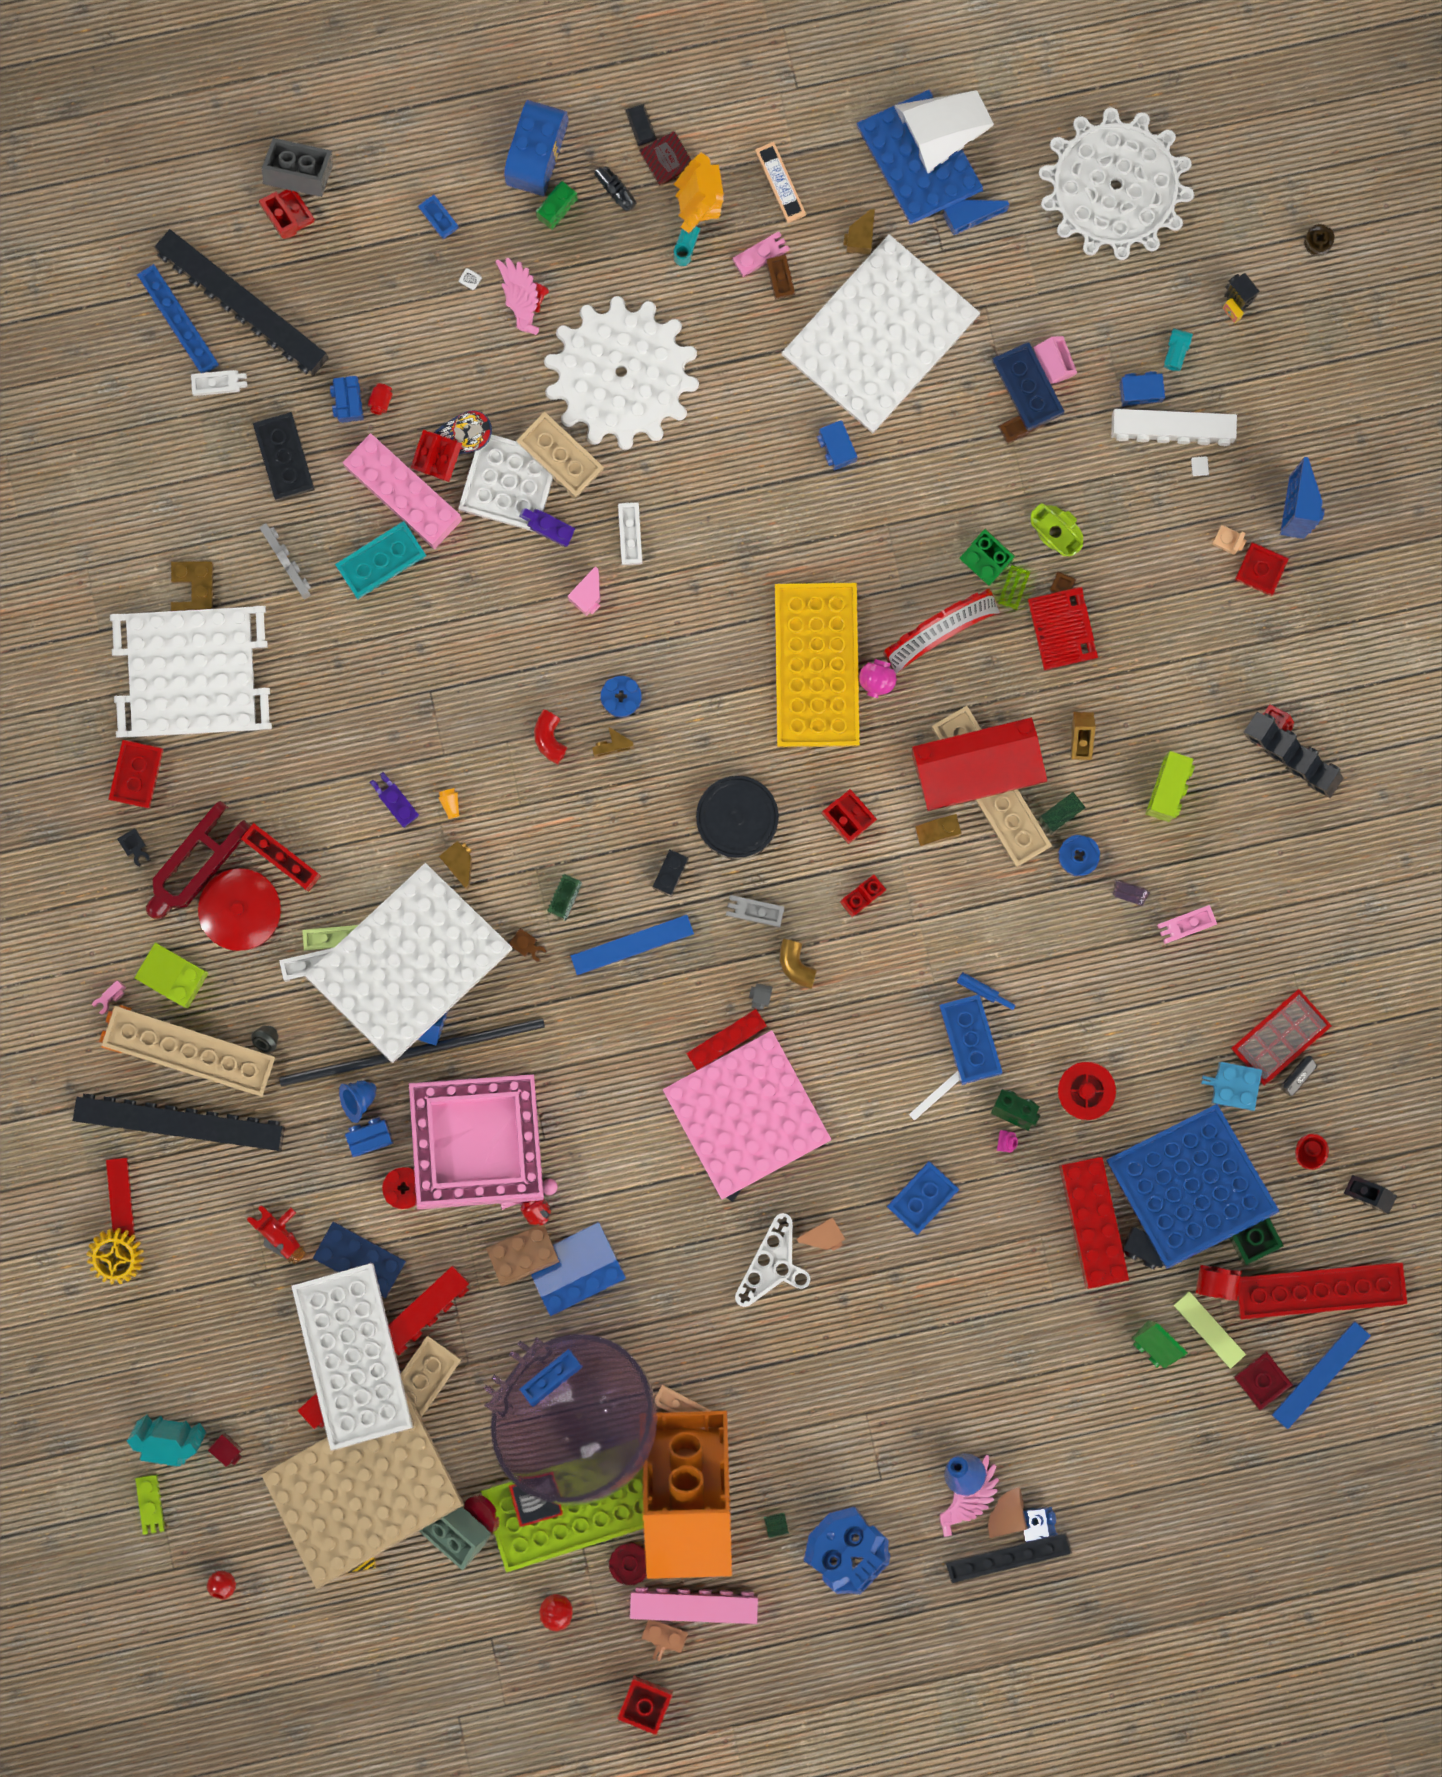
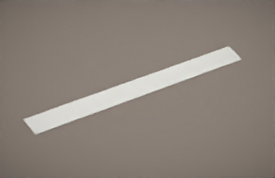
M958 1071L909 1114L914 1121L959 1081Z

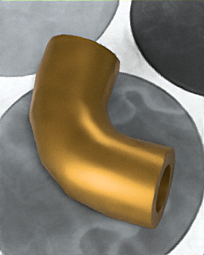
M783 938L779 961L784 974L790 981L802 987L812 989L817 969L807 967L801 962L800 953L803 944Z

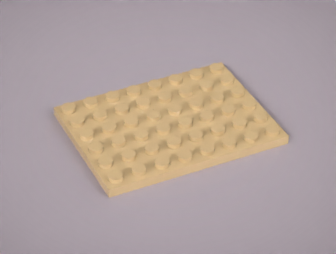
M405 1392L413 1428L333 1451L330 1449L328 1437L261 1475L316 1589L464 1505L408 1392Z

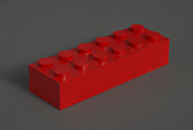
M1103 1157L1059 1165L1085 1288L1091 1289L1129 1281Z

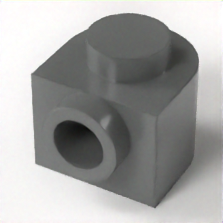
M756 983V987L752 986L749 998L753 999L751 1008L764 1010V1007L769 1008L773 987Z

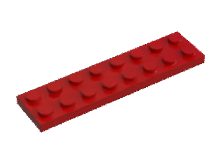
M1403 1262L1244 1276L1240 1280L1237 1298L1239 1318L1241 1320L1408 1304Z

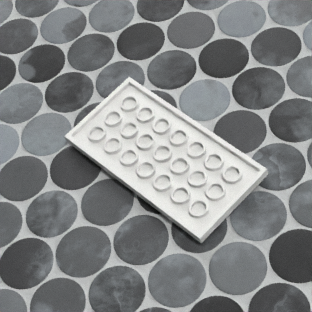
M370 1263L293 1285L294 1299L330 1449L333 1451L413 1428L374 1264Z

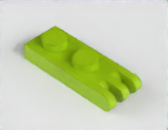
M158 1474L135 1478L143 1535L148 1534L149 1525L151 1533H156V1524L159 1525L160 1532H165Z

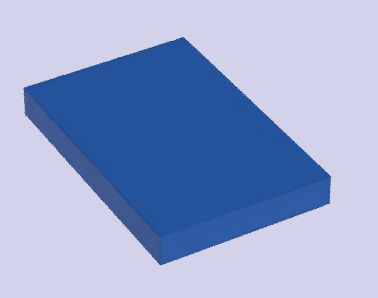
M928 1161L886 1207L918 1235L960 1189Z

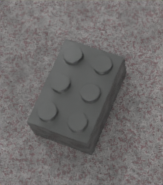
M273 138L262 166L263 184L322 197L333 168L332 150Z

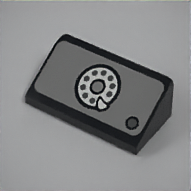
M1305 1056L1280 1085V1089L1292 1097L1317 1068L1314 1059L1311 1056Z

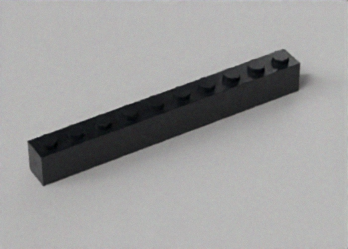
M171 229L155 245L154 248L158 253L156 256L164 263L170 262L175 272L181 276L185 274L189 278L188 282L194 287L198 288L200 286L204 289L203 293L213 301L215 298L219 301V306L224 311L234 313L236 315L234 318L242 325L248 324L253 334L259 338L263 336L267 340V345L274 350L278 348L282 351L281 355L290 363L292 361L297 363V368L305 375L309 373L314 377L329 359L325 351Z
M83 1093V1097H76L72 1120L74 1122L282 1151L285 1126H280V1121L268 1120V1123L264 1124L259 1123V1118L247 1117V1121L239 1120L238 1115L227 1114V1117L223 1118L218 1117L219 1113L206 1111V1115L198 1114L196 1109L186 1108L185 1112L177 1111L178 1107L165 1105V1109L157 1108V1104L145 1102L144 1106L136 1105L137 1101L124 1099V1103H118L116 1098L104 1096L103 1100L95 1099L96 1095Z

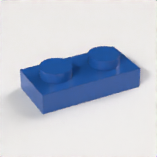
M432 195L418 206L442 240L459 228L458 224L435 195Z

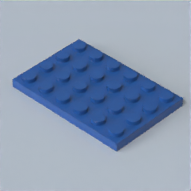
M928 89L896 105L932 99L934 97ZM895 105L857 122L859 132L910 225L983 191V186L962 149L955 151L945 162L939 163L933 168L934 170L927 173L919 157V148L907 124L902 123Z

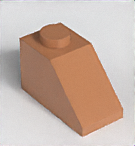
M833 1217L796 1238L799 1243L826 1250L831 1248L832 1251L843 1246L842 1241L845 1240Z

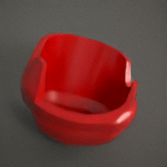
M1307 1134L1301 1137L1295 1147L1296 1160L1305 1169L1315 1170L1322 1167L1329 1156L1328 1144L1318 1134Z
M553 1594L542 1602L539 1615L543 1626L555 1632L564 1630L569 1626L573 1616V1607L568 1598L560 1594Z

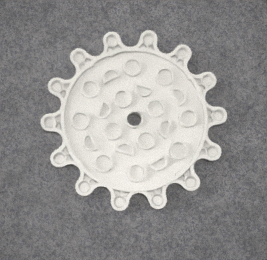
M1107 108L1103 114V122L1098 126L1091 125L1085 117L1079 116L1073 122L1076 130V137L1073 140L1067 141L1061 137H1055L1050 143L1051 149L1057 153L1059 160L1057 164L1052 166L1045 165L1039 170L1040 178L1051 182L1054 186L1053 193L1042 199L1041 206L1046 211L1058 210L1063 214V221L1057 228V233L1060 237L1067 238L1073 233H1080L1084 236L1083 250L1087 255L1096 254L1101 245L1108 244L1113 247L1117 259L1125 260L1128 258L1129 248L1134 242L1142 243L1149 251H1156L1160 246L1159 239L1157 238L1159 228L1167 227L1177 231L1183 225V221L1176 215L1174 207L1178 202H1189L1194 197L1193 190L1181 185L1179 182L1180 174L1191 168V160L1185 156L1174 157L1170 154L1169 148L1175 141V133L1171 130H1165L1159 135L1151 134L1148 130L1150 119L1146 113H1138L1131 123L1125 124L1120 121L1116 109ZM1118 180L1122 186L1114 190L1111 182Z
M615 296L611 299L610 309L605 314H598L590 305L582 306L580 309L582 325L578 329H571L566 325L559 326L556 330V335L564 343V350L560 354H549L544 359L545 366L557 371L559 374L558 381L547 387L546 396L551 400L563 399L566 401L568 407L561 416L562 424L566 427H571L577 422L586 423L589 428L587 441L592 445L599 444L606 434H614L618 439L619 447L623 450H628L632 447L633 437L638 432H645L653 441L661 440L663 437L662 419L665 417H672L676 420L686 418L687 410L680 404L679 396L686 391L694 392L699 387L698 380L684 372L685 364L696 358L697 350L693 346L681 347L677 345L675 337L681 331V322L678 319H671L665 324L657 323L654 318L656 306L651 301L644 302L637 312H629L625 307L624 299L620 296ZM625 367L627 374L624 377L617 376L616 370L618 368Z

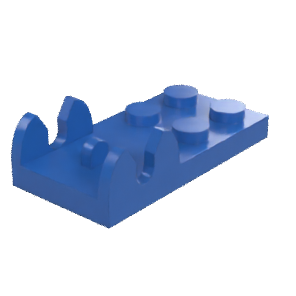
M980 994L939 1005L961 1085L1002 1075V1068Z

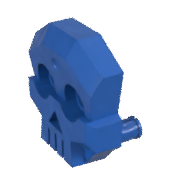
M856 1507L831 1512L809 1534L804 1562L823 1575L822 1580L836 1594L850 1593L861 1595L890 1564L889 1540L875 1526H869ZM858 1534L859 1540L854 1542L853 1537ZM833 1558H837L838 1560L837 1564L832 1565L831 1563ZM855 1559L862 1560V1561L856 1566V1560H855Z

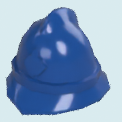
M361 1080L349 1083L348 1085H340L339 1096L345 1114L353 1123H359L362 1114L367 1111V1108L375 1099L377 1088L372 1082Z

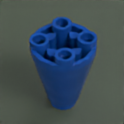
M963 1453L950 1459L945 1467L944 1476L950 1490L958 1495L967 1497L975 1494L982 1488L987 1478V1472L979 1458L973 1454Z

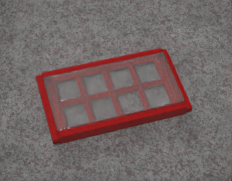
M1297 989L1230 1049L1246 1067L1262 1070L1260 1083L1265 1086L1332 1025L1301 990Z

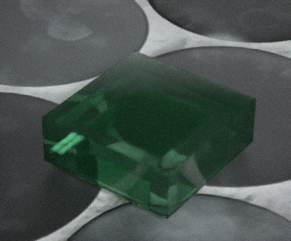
M784 1512L764 1516L768 1538L789 1534Z

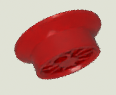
M1080 1062L1069 1067L1061 1076L1058 1084V1097L1062 1107L1071 1116L1081 1120H1093L1105 1115L1113 1106L1116 1098V1085L1110 1072L1103 1066L1093 1062Z

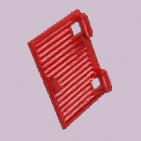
M1082 586L1028 599L1044 671L1098 658ZM1071 596L1076 597L1077 605L1071 606ZM1086 643L1088 653L1083 654L1080 644Z

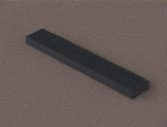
M1067 1532L947 1561L946 1566L951 1583H956L1070 1555L1073 1552Z

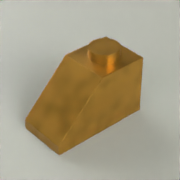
M870 209L849 226L848 233H844L843 246H847L846 253L871 255L875 209Z
M1073 712L1071 760H1092L1096 728L1094 712Z
M957 814L915 826L920 847L957 838L962 834Z
M456 841L439 858L467 890L470 888L472 857L469 854L472 851L465 842L460 844Z

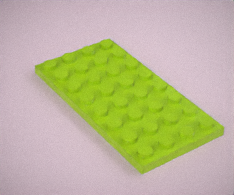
M643 1440L628 1443L482 1490V1495L495 1506L496 1518L499 1516V1527L494 1532L506 1573L644 1529ZM552 1473L563 1515L519 1527L509 1485Z

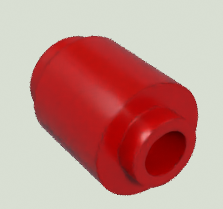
M377 383L376 387H373L367 405L371 413L376 415L387 413L393 395L390 386Z

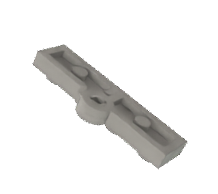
M266 523L260 526V530L305 600L311 596L308 591L311 589V586L306 578L301 579L298 575V572L301 570L295 561L290 562L287 555L290 553L284 543L282 545L278 543L277 538L279 535L274 527L269 528Z

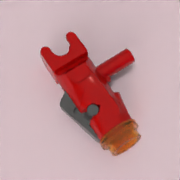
M260 1205L258 1209L262 1213V1218L257 1221L253 1217H248L247 1221L265 1237L263 1244L265 1247L287 1259L289 1263L297 1264L306 1255L304 1247L300 1246L293 1233L287 1231V1226L285 1225L297 1212L290 1207L277 1220L265 1206Z

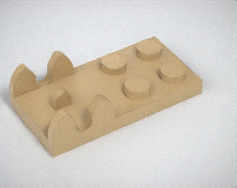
M543 412L516 441L552 475L559 485L564 486L570 496L575 499L604 470V467L546 412Z

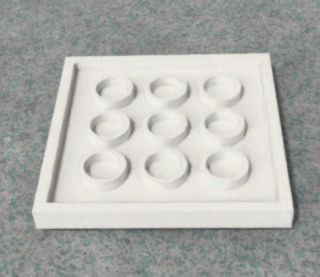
M491 435L487 445L475 451L458 509L459 511L530 530V527L527 526L528 521L520 518L519 515L522 509L525 508L534 511V509L544 511L553 477L516 441Z

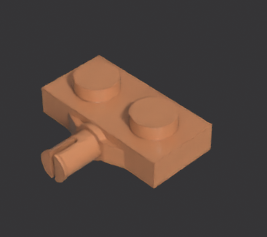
M648 1620L641 1639L652 1642L656 1646L652 1659L656 1660L659 1652L657 1661H661L664 1649L682 1652L688 1632L656 1620Z

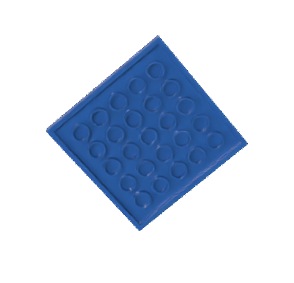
M1218 1104L1106 1160L1166 1269L1279 1212L1277 1205Z

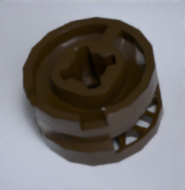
M1325 224L1314 225L1305 236L1304 245L1306 250L1314 256L1325 255L1330 251L1334 243V232L1331 228L1326 227Z

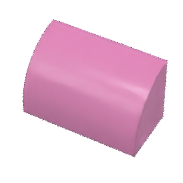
M1063 336L1050 337L1033 347L1050 384L1066 380L1078 374Z

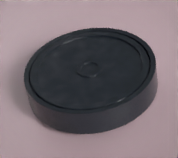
M729 776L713 783L701 796L696 811L697 829L701 839L714 853L728 859H746L762 852L773 840L779 821L778 807L771 792L759 781L745 776Z

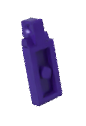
M525 508L522 509L519 515L520 518L528 521L527 526L530 527V530L565 548L568 547L575 531L574 527L537 509L531 511Z

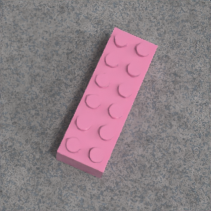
M371 433L343 462L344 467L401 520L405 521L433 549L462 521L457 511Z

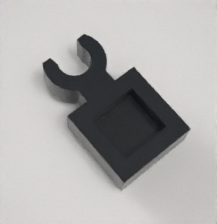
M136 828L117 838L128 857L134 854V863L138 867L142 866L139 862L142 856H145L147 861H151L149 854L142 851L146 844Z

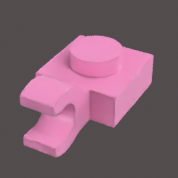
M116 981L99 999L92 1003L93 1007L102 1003L104 1007L99 1013L101 1015L106 1014L109 1010V1002L113 1000L116 1002L124 995L123 991L126 989L124 984Z

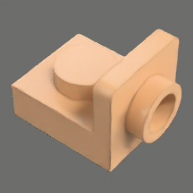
M1221 525L1212 545L1235 555L1238 550L1242 551L1246 543V539H1243L1246 533L1243 531L1238 533Z

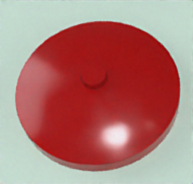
M230 869L218 874L205 886L198 903V917L205 934L217 945L232 951H248L263 945L273 936L281 919V900L276 888L266 877L249 869Z

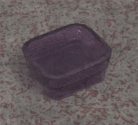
M1115 879L1112 893L1114 897L1141 906L1144 905L1150 894L1149 890Z

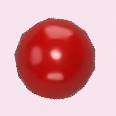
M225 1570L216 1571L211 1574L207 1581L209 1595L220 1600H226L231 1597L236 1590L234 1576Z

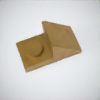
M608 727L612 743L601 741L596 743L595 747H592L594 758L634 749V744L625 736Z

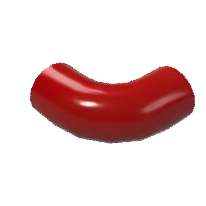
M543 709L534 728L535 743L541 754L551 762L559 765L568 747L559 743L554 735L561 719Z

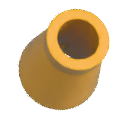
M455 788L440 791L438 799L448 819L459 817L458 792H455Z

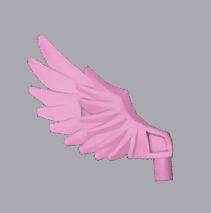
M506 258L507 266L500 260H496L505 284H502L506 296V305L515 313L517 328L523 332L537 335L539 328L531 325L534 316L532 312L536 309V303L539 301L536 298L538 291L535 290L537 284L533 283V276L529 275L528 268L523 270L521 262H517L516 269L510 258Z
M985 1455L982 1461L987 1472V1478L982 1488L975 1494L967 1497L954 1492L953 1502L947 1510L940 1514V1523L944 1537L952 1535L950 1525L962 1522V1520L971 1521V1519H976L977 1516L975 1515H982L983 1511L981 1510L989 1508L988 1505L984 1504L994 1501L993 1497L990 1496L998 1492L997 1489L992 1488L999 1479L995 1478L990 1481L995 1472L996 1465L993 1464L987 1470L989 1465L988 1455Z

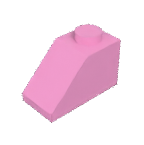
M596 566L568 595V600L586 616L589 613H595L600 607L598 604L600 602L599 570Z

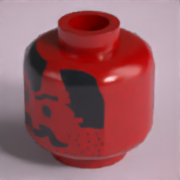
M544 1197L543 1200L524 1201L520 1209L529 1224H538L539 1226L549 1220L548 1217L552 1211Z

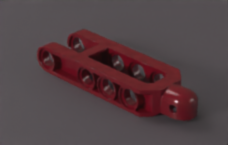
M218 801L153 877L154 896L146 905L148 916L160 920L172 908L188 907L242 842L241 838L251 825L245 820L241 821L224 842L219 845L208 834L217 825V820L229 807L222 801ZM202 841L214 851V854L179 895L172 896L164 889V883L174 872L178 871L177 868L187 856H191L190 852Z

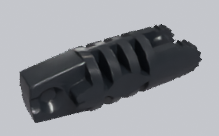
M609 167L595 169L594 174L607 193L626 212L631 211L637 202L624 183Z

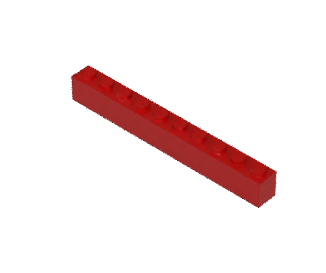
M454 1265L388 1325L395 1354L398 1356L408 1348L406 1344L411 1339L415 1342L423 1334L421 1330L426 1325L431 1327L439 1319L437 1315L442 1310L446 1313L454 1305L452 1301L457 1296L461 1299L469 1291L467 1287L471 1283ZM315 1393L297 1411L313 1429H316L318 1426L322 1429L325 1424L318 1395Z

